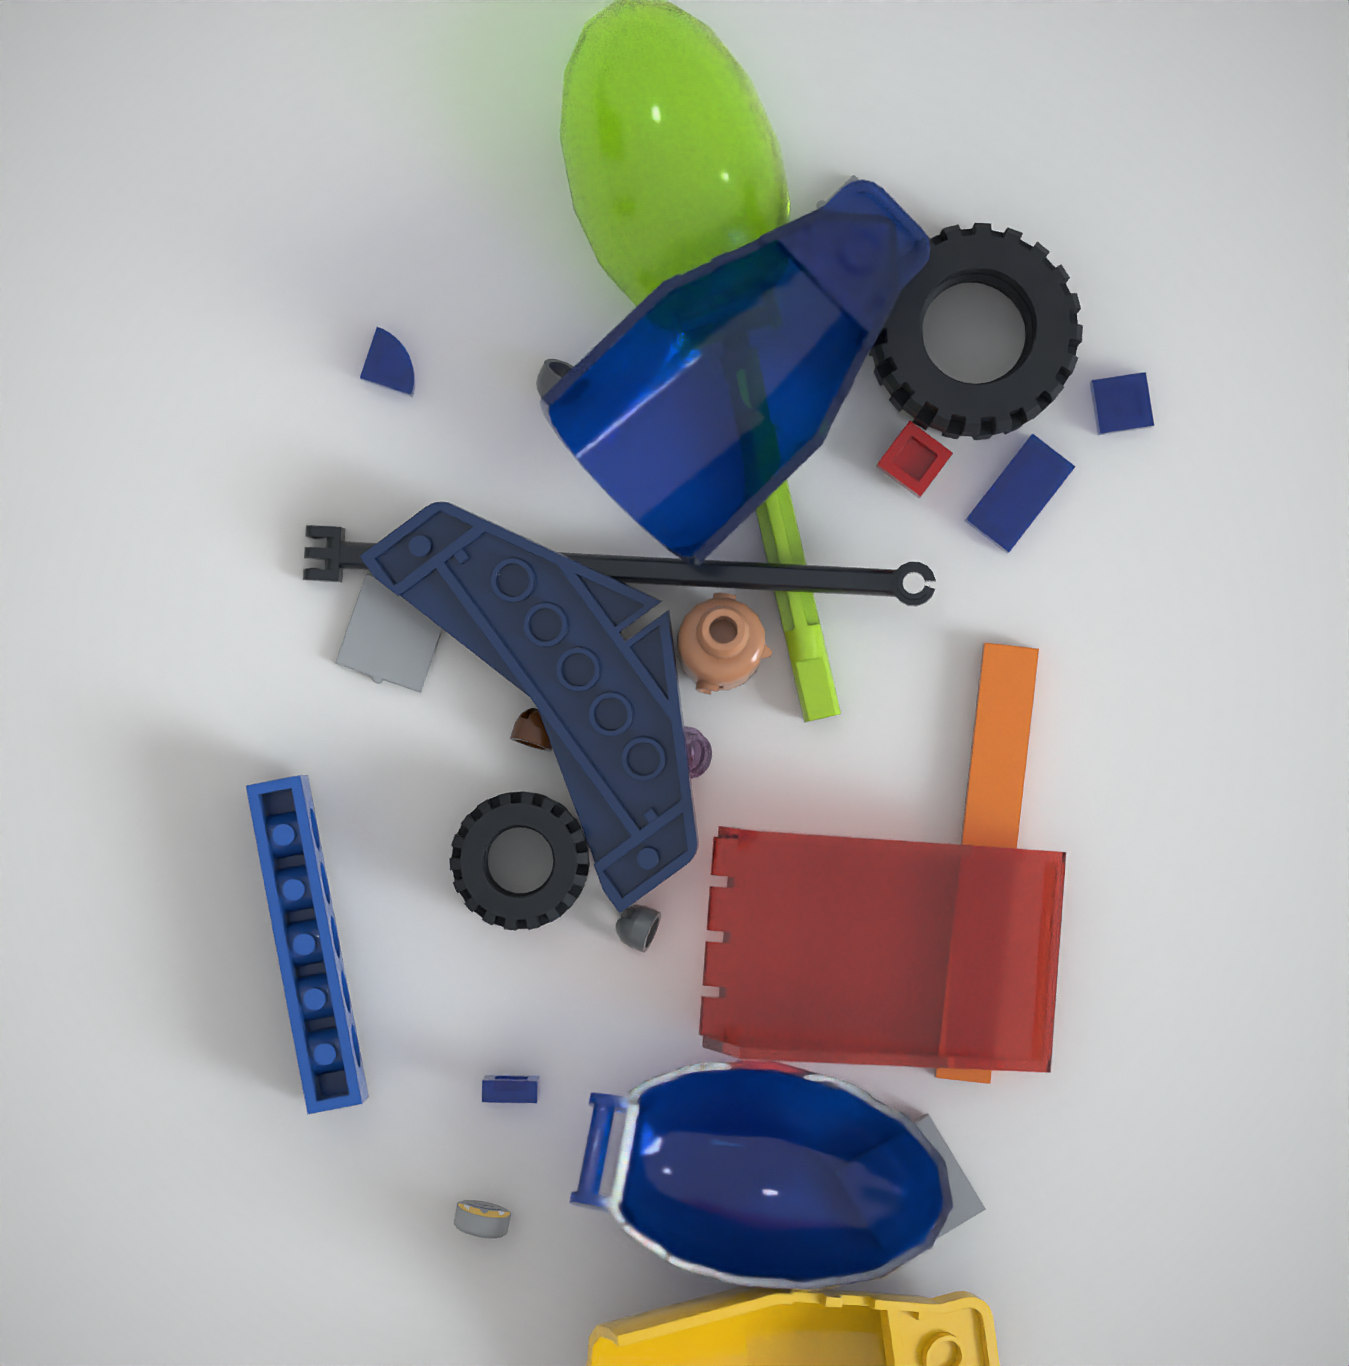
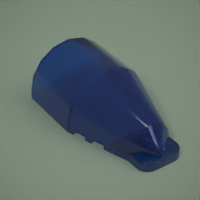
M867 180L852 181L844 186L823 207L759 236L758 239L729 253L728 251L712 258L711 261L682 275L678 274L663 281L541 398L540 405L543 415L560 441L582 468L629 517L668 551L688 564L700 565L823 445L900 291L921 271L928 261L931 249L929 238L909 214L878 184Z

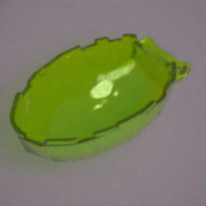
M615 0L586 21L564 70L560 141L573 209L599 265L638 309L662 323H667L678 359L689 356L688 350L754 329L770 325L772 330L782 327L783 323L772 286L785 261L791 203L780 142L751 77L709 25L669 0ZM760 292L763 302L761 305L681 329L678 320L680 316Z

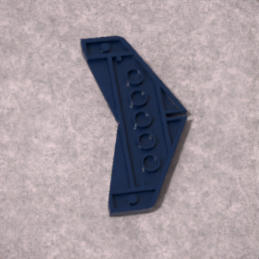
M435 502L426 506L359 556L375 579L397 596H401L528 695L539 710L595 862L594 867L602 889L619 913L682 869L694 858L699 847V837L670 610L666 611L627 640L622 634L624 629L660 604L662 600L450 502Z

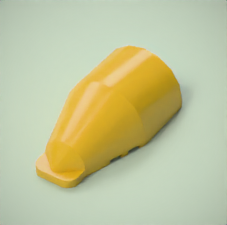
M751 1283L597 1324L589 1336L587 1366H1000L994 1318L991 1309L982 1299L970 1292L955 1291L927 1298L914 1295L766 1283Z

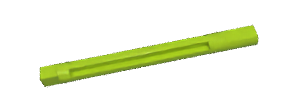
M744 316L717 322L725 353L720 356L767 563L807 565L757 348H751ZM774 591L804 723L840 715L841 710L814 593Z

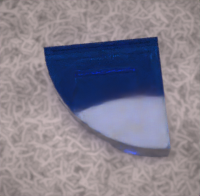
M377 327L360 379L413 397L416 376L407 350L394 335Z

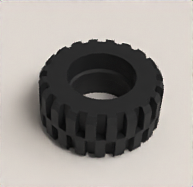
M974 223L970 229H960L957 224L942 228L940 234L932 238L928 235L913 244L908 253L904 256L901 255L892 265L880 286L871 309L868 323L870 324L868 350L869 356H872L875 369L873 372L879 386H885L891 395L889 401L899 412L903 409L914 418L912 421L914 424L925 430L928 427L942 432L941 436L958 439L960 436L973 437V440L990 439L992 435L1008 434L1019 429L1031 419L1036 418L1055 400L1064 389V384L1073 373L1078 361L1076 352L1078 345L1082 342L1083 325L1078 324L1077 313L1081 310L1077 293L1071 294L1066 284L1070 279L1062 264L1055 268L1046 258L1050 251L1038 241L1034 247L1021 240L1022 232L1009 227L1003 233L991 230V223ZM979 283L990 286L1007 296L1016 306L1023 319L1025 342L1022 353L1013 368L995 380L977 384L955 380L943 373L932 362L925 349L922 331L926 311L939 294L954 285Z

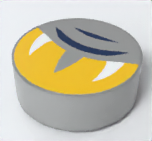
M464 1200L457 1203L453 1223L458 1230L472 1236L501 1238L508 1232L511 1212L493 1203Z

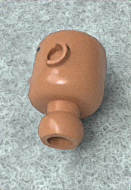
M714 593L713 598L697 604L684 617L677 635V658L683 672L696 684L695 690L704 694L711 695L712 691L731 690L745 684L757 672L761 659L771 657L772 650L765 645V629L758 615L746 604L736 601V595Z

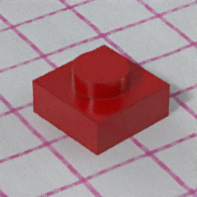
M909 421L877 463L876 467L920 498L952 456L953 452Z

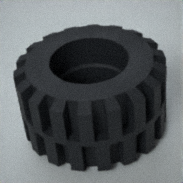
M525 791L509 792L487 799L477 805V808L470 814H467L461 822L458 833L454 835L451 844L453 847L452 857L449 858L450 870H452L454 876L453 885L456 892L460 893L463 897L464 905L471 912L474 911L481 916L482 921L514 931L517 929L531 930L540 928L542 925L553 922L561 917L580 896L589 873V846L580 823L561 803L539 793ZM517 827L532 829L541 834L550 845L553 854V867L546 882L536 890L526 893H515L502 888L493 879L488 867V853L494 840L504 831Z

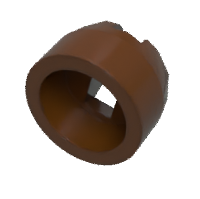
M530 708L522 712L514 723L510 739L532 748L552 751V745L539 710Z

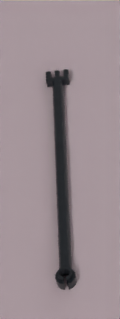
M306 525L305 537L311 539L327 538L326 548H304V558L325 560V570L319 568L303 569V580L342 583L343 569L369 570L359 556L376 543L345 541V528ZM558 552L623 583L896 597L901 603L915 607L928 602L932 598L935 589L924 586L919 593H909L903 587L904 578L908 574L917 573L923 577L924 582H936L931 569L920 562H908L902 564L898 569Z

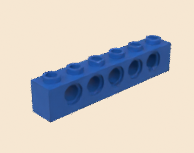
M298 775L246 785L307 1114L363 1104L369 1095L308 775Z

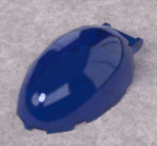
M736 1060V1062H709L705 1064L700 1062L677 1068L675 1072L656 1076L649 1081L646 1079L629 1091L628 1097L590 1093L588 1105L593 1107L578 1189L571 1192L569 1201L570 1204L578 1207L611 1212L627 1235L676 1268L736 1287L818 1291L883 1278L931 1249L954 1207L945 1160L907 1115L900 1111L897 1112L874 1099L871 1094L850 1082L776 1061ZM614 1112L626 1113L612 1193L611 1197L599 1195Z

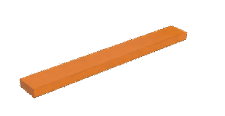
M983 643L934 1073L936 1078L990 1084L1039 654V649L993 643Z

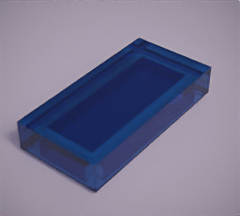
M1032 433L964 521L1008 554L1076 466Z

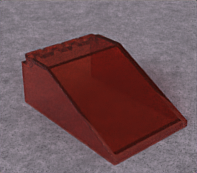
M718 826V837L713 836L710 875L728 876L727 887L709 886L706 930L724 933L723 941H705L702 985L719 987V996H701L698 1035L703 1036L702 1047L743 1060L1051 1073L1066 852Z

